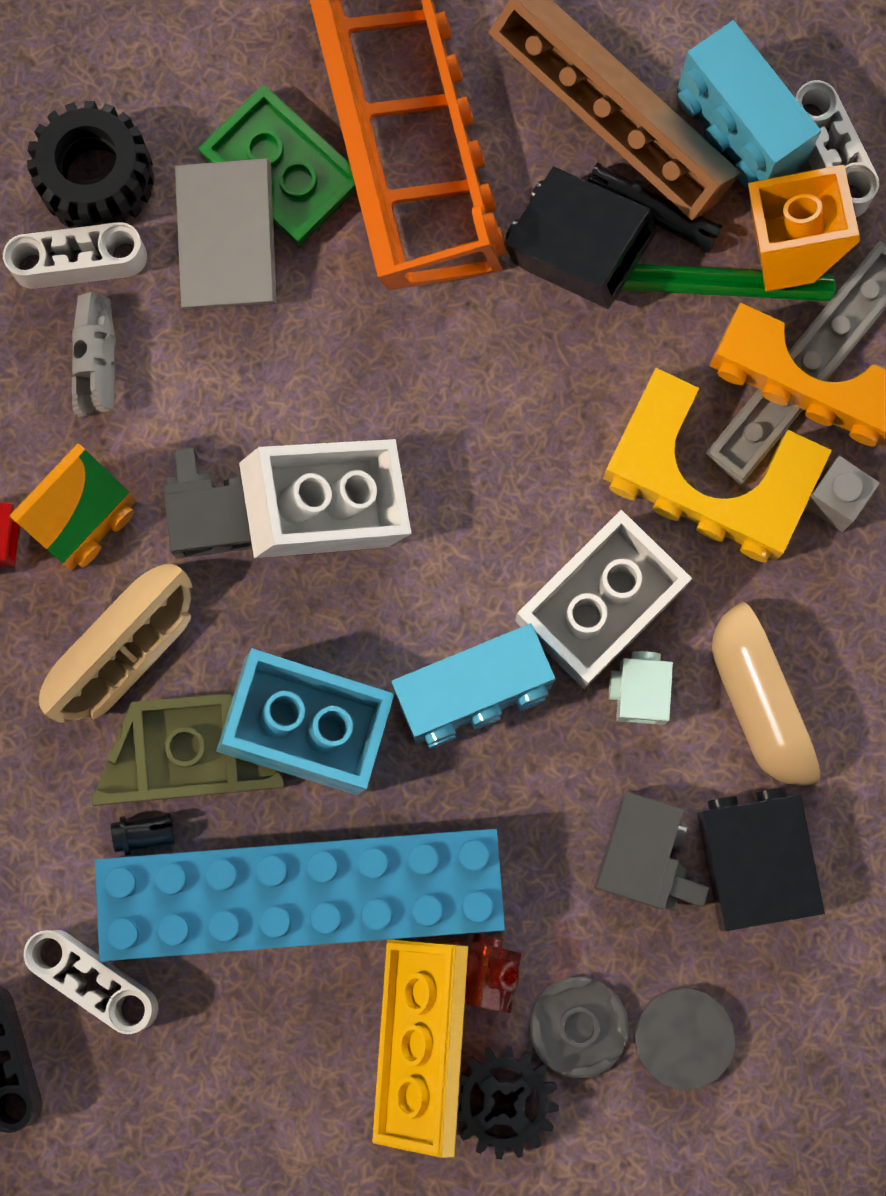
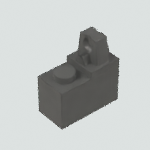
M194 447L175 450L177 476L167 477V484L163 485L170 551L176 559L252 549L242 478L234 477L224 481V486L216 487L210 472L200 473L198 454Z
M627 791L623 793L594 888L662 910L666 908L675 911L678 900L704 907L709 887L684 879L687 867L678 865L679 861L670 858L672 850L680 852L687 833L688 824L681 822L684 810Z

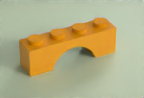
M740 302L709 364L710 367L718 370L717 374L722 379L735 385L747 383L762 390L761 395L765 399L775 404L787 406L790 403L805 410L806 417L824 426L835 424L850 431L849 436L863 445L874 447L877 444L880 446L886 444V369L873 364L861 375L843 382H826L813 378L803 372L790 357L785 343V323Z

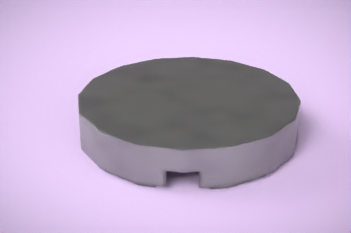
M585 976L564 978L548 986L535 1001L529 1019L531 1042L539 1058L553 1071L571 1078L594 1077L610 1069L623 1053L629 1036L628 1014L619 996L604 983Z
M690 988L669 989L652 998L640 1013L634 1031L636 1054L645 1070L662 1085L678 1090L701 1089L719 1079L731 1063L735 1048L734 1027L725 1008L709 994Z

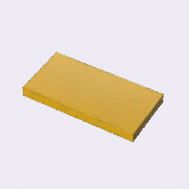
M387 939L373 1144L440 1158L455 1156L468 946Z

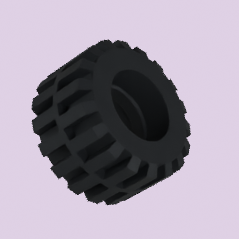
M85 101L84 108L77 109L75 102L65 105L67 112L58 115L56 110L47 116L50 123L47 127L42 124L38 125L34 131L38 142L30 141L27 150L32 158L27 160L28 171L33 178L31 181L49 212L53 216L56 214L60 223L70 227L73 222L76 228L107 224L113 221L115 223H126L123 216L128 212L136 218L142 212L138 203L141 199L148 203L151 197L148 184H154V172L151 168L153 163L142 134L137 126L134 127L131 118L124 112L118 115L115 107L106 103L100 110L95 101ZM90 150H105L116 155V162L112 171L103 180L89 185H79L67 180V172L71 163L82 153Z

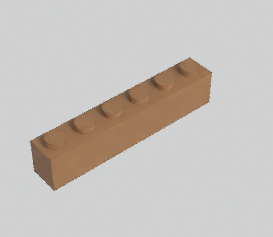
M508 1L488 32L490 36L691 220L708 212L721 200L741 174L733 164L554 1Z

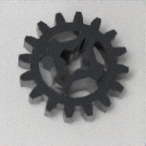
M506 1045L503 1056L496 1057L491 1047H486V1061L479 1063L477 1059L470 1056L467 1062L472 1070L471 1073L467 1075L460 1072L459 1084L463 1088L462 1091H459L458 1103L461 1104V1108L457 1111V1122L465 1121L466 1126L460 1133V1137L464 1141L475 1135L478 1138L476 1152L479 1154L489 1144L494 1146L496 1159L502 1160L506 1147H512L516 1156L520 1158L523 1157L522 1143L529 1141L536 1148L541 1146L539 1137L536 1134L539 1129L552 1132L554 1126L545 1116L547 1112L559 1111V1104L552 1100H547V1095L557 1090L555 1082L543 1083L541 1081V1078L548 1070L544 1063L537 1065L535 1068L529 1066L532 1057L531 1052L526 1050L520 1059L513 1058L512 1046ZM508 1067L522 1073L515 1079L508 1080L498 1079L491 1070ZM477 1083L484 1092L483 1106L472 1115L470 1094L474 1084ZM536 1088L538 1105L535 1116L531 1121L524 1112L525 1100ZM500 1090L506 1095L511 1091H517V1095L512 1100L515 1110L509 1114L504 1109L491 1113V1108L495 1105L493 1093ZM496 1124L511 1126L516 1133L500 1136L486 1130H489Z

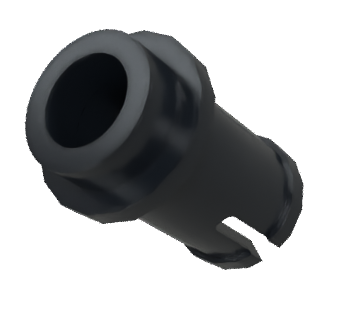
M165 813V815L128 821L126 816L120 817V822L111 823L114 851H124L125 855H131V850L175 844L174 834L172 833L171 814Z

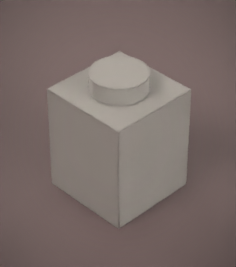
M838 456L814 488L805 508L843 532L857 518L880 482L841 456Z

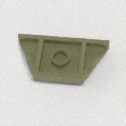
M231 694L138 701L130 703L121 730L109 754L97 788L93 793L92 806L284 788V781L276 770L216 752L232 702Z

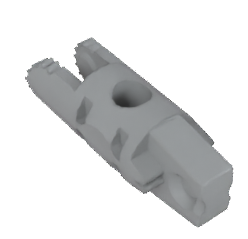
M93 292L78 295L74 329L72 330V407L74 415H77V417L90 416V414L94 413L95 407L100 412H109L115 406L116 332L113 326L111 300L106 296Z

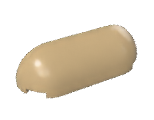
M164 564L147 571L137 578L52 667L43 682L39 694V706L42 712L60 723H64V720H79L89 716L92 719H96L106 713L187 627L191 619V615L188 613L191 603L190 588H193L187 574L177 565Z
M741 602L724 614L714 632L712 655L719 675L759 766L770 776L786 784L806 786L820 781V769L807 729L760 621L747 603Z

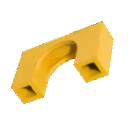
M655 368L605 471L603 479L611 482L609 489L629 500H635L638 495L655 503L652 509L667 519L679 521L681 516L697 523L696 530L709 539L722 542L724 537H727L742 544L740 551L751 559L764 563L767 562L768 558L777 561L784 553L832 450L787 430L781 438L761 482L752 491L729 499L713 498L704 495L686 482L677 467L675 459L677 434L699 388Z

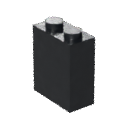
M553 166L545 180L539 181L534 187L530 203L520 219H515L511 223L504 245L512 262L517 266L609 309L653 240L657 229L650 208Z
M785 787L756 792L758 802L738 805L737 796L707 801L709 810L697 813L720 931H731L825 914L801 794L787 796Z

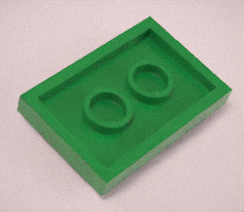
M264 84L198 147L200 156L208 163L264 158L271 161L273 223L298 247H301L356 192L350 163Z

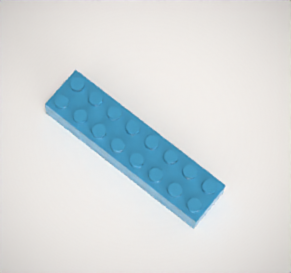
M497 829L95 859L99 962L505 931Z

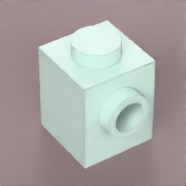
M634 651L632 652L631 659L623 658L620 662L619 671L611 670L609 699L617 700L616 721L665 725L669 722L673 662L661 661L660 653Z

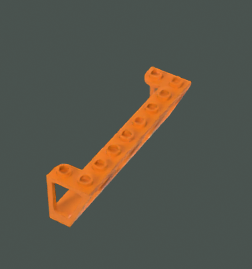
M310 0L374 264L380 281L387 290L473 278L504 271L500 256L508 254V251L504 245L505 239L502 229L498 227L495 215L492 212L496 211L497 208L489 183L481 185L478 169L486 167L478 139L470 141L467 126L474 124V118L467 96L459 98L455 83L463 81V76L456 53L451 55L447 53L445 41L452 39V33L445 11L437 13L434 0H421L422 10L349 18L344 14L341 0ZM427 23L445 94L368 103L365 98L351 42V34L354 32ZM449 107L467 179L394 190L389 189L372 126V119L375 117ZM471 193L474 205L472 216L478 240L406 261L393 210L394 205ZM476 252H483L487 258V261L411 272Z

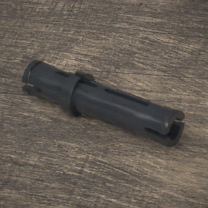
M596 163L591 172L592 175L607 182L608 185H604L590 177L587 180L588 182L650 208L655 225L704 249L707 253L710 252L715 240L698 231L702 230L717 238L723 225H718L703 216L691 220L670 200L645 188V182L638 178L633 182L602 166L601 163Z

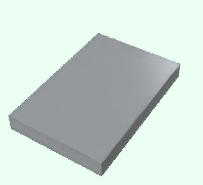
M264 158L175 166L181 308L198 309L276 304L271 161Z

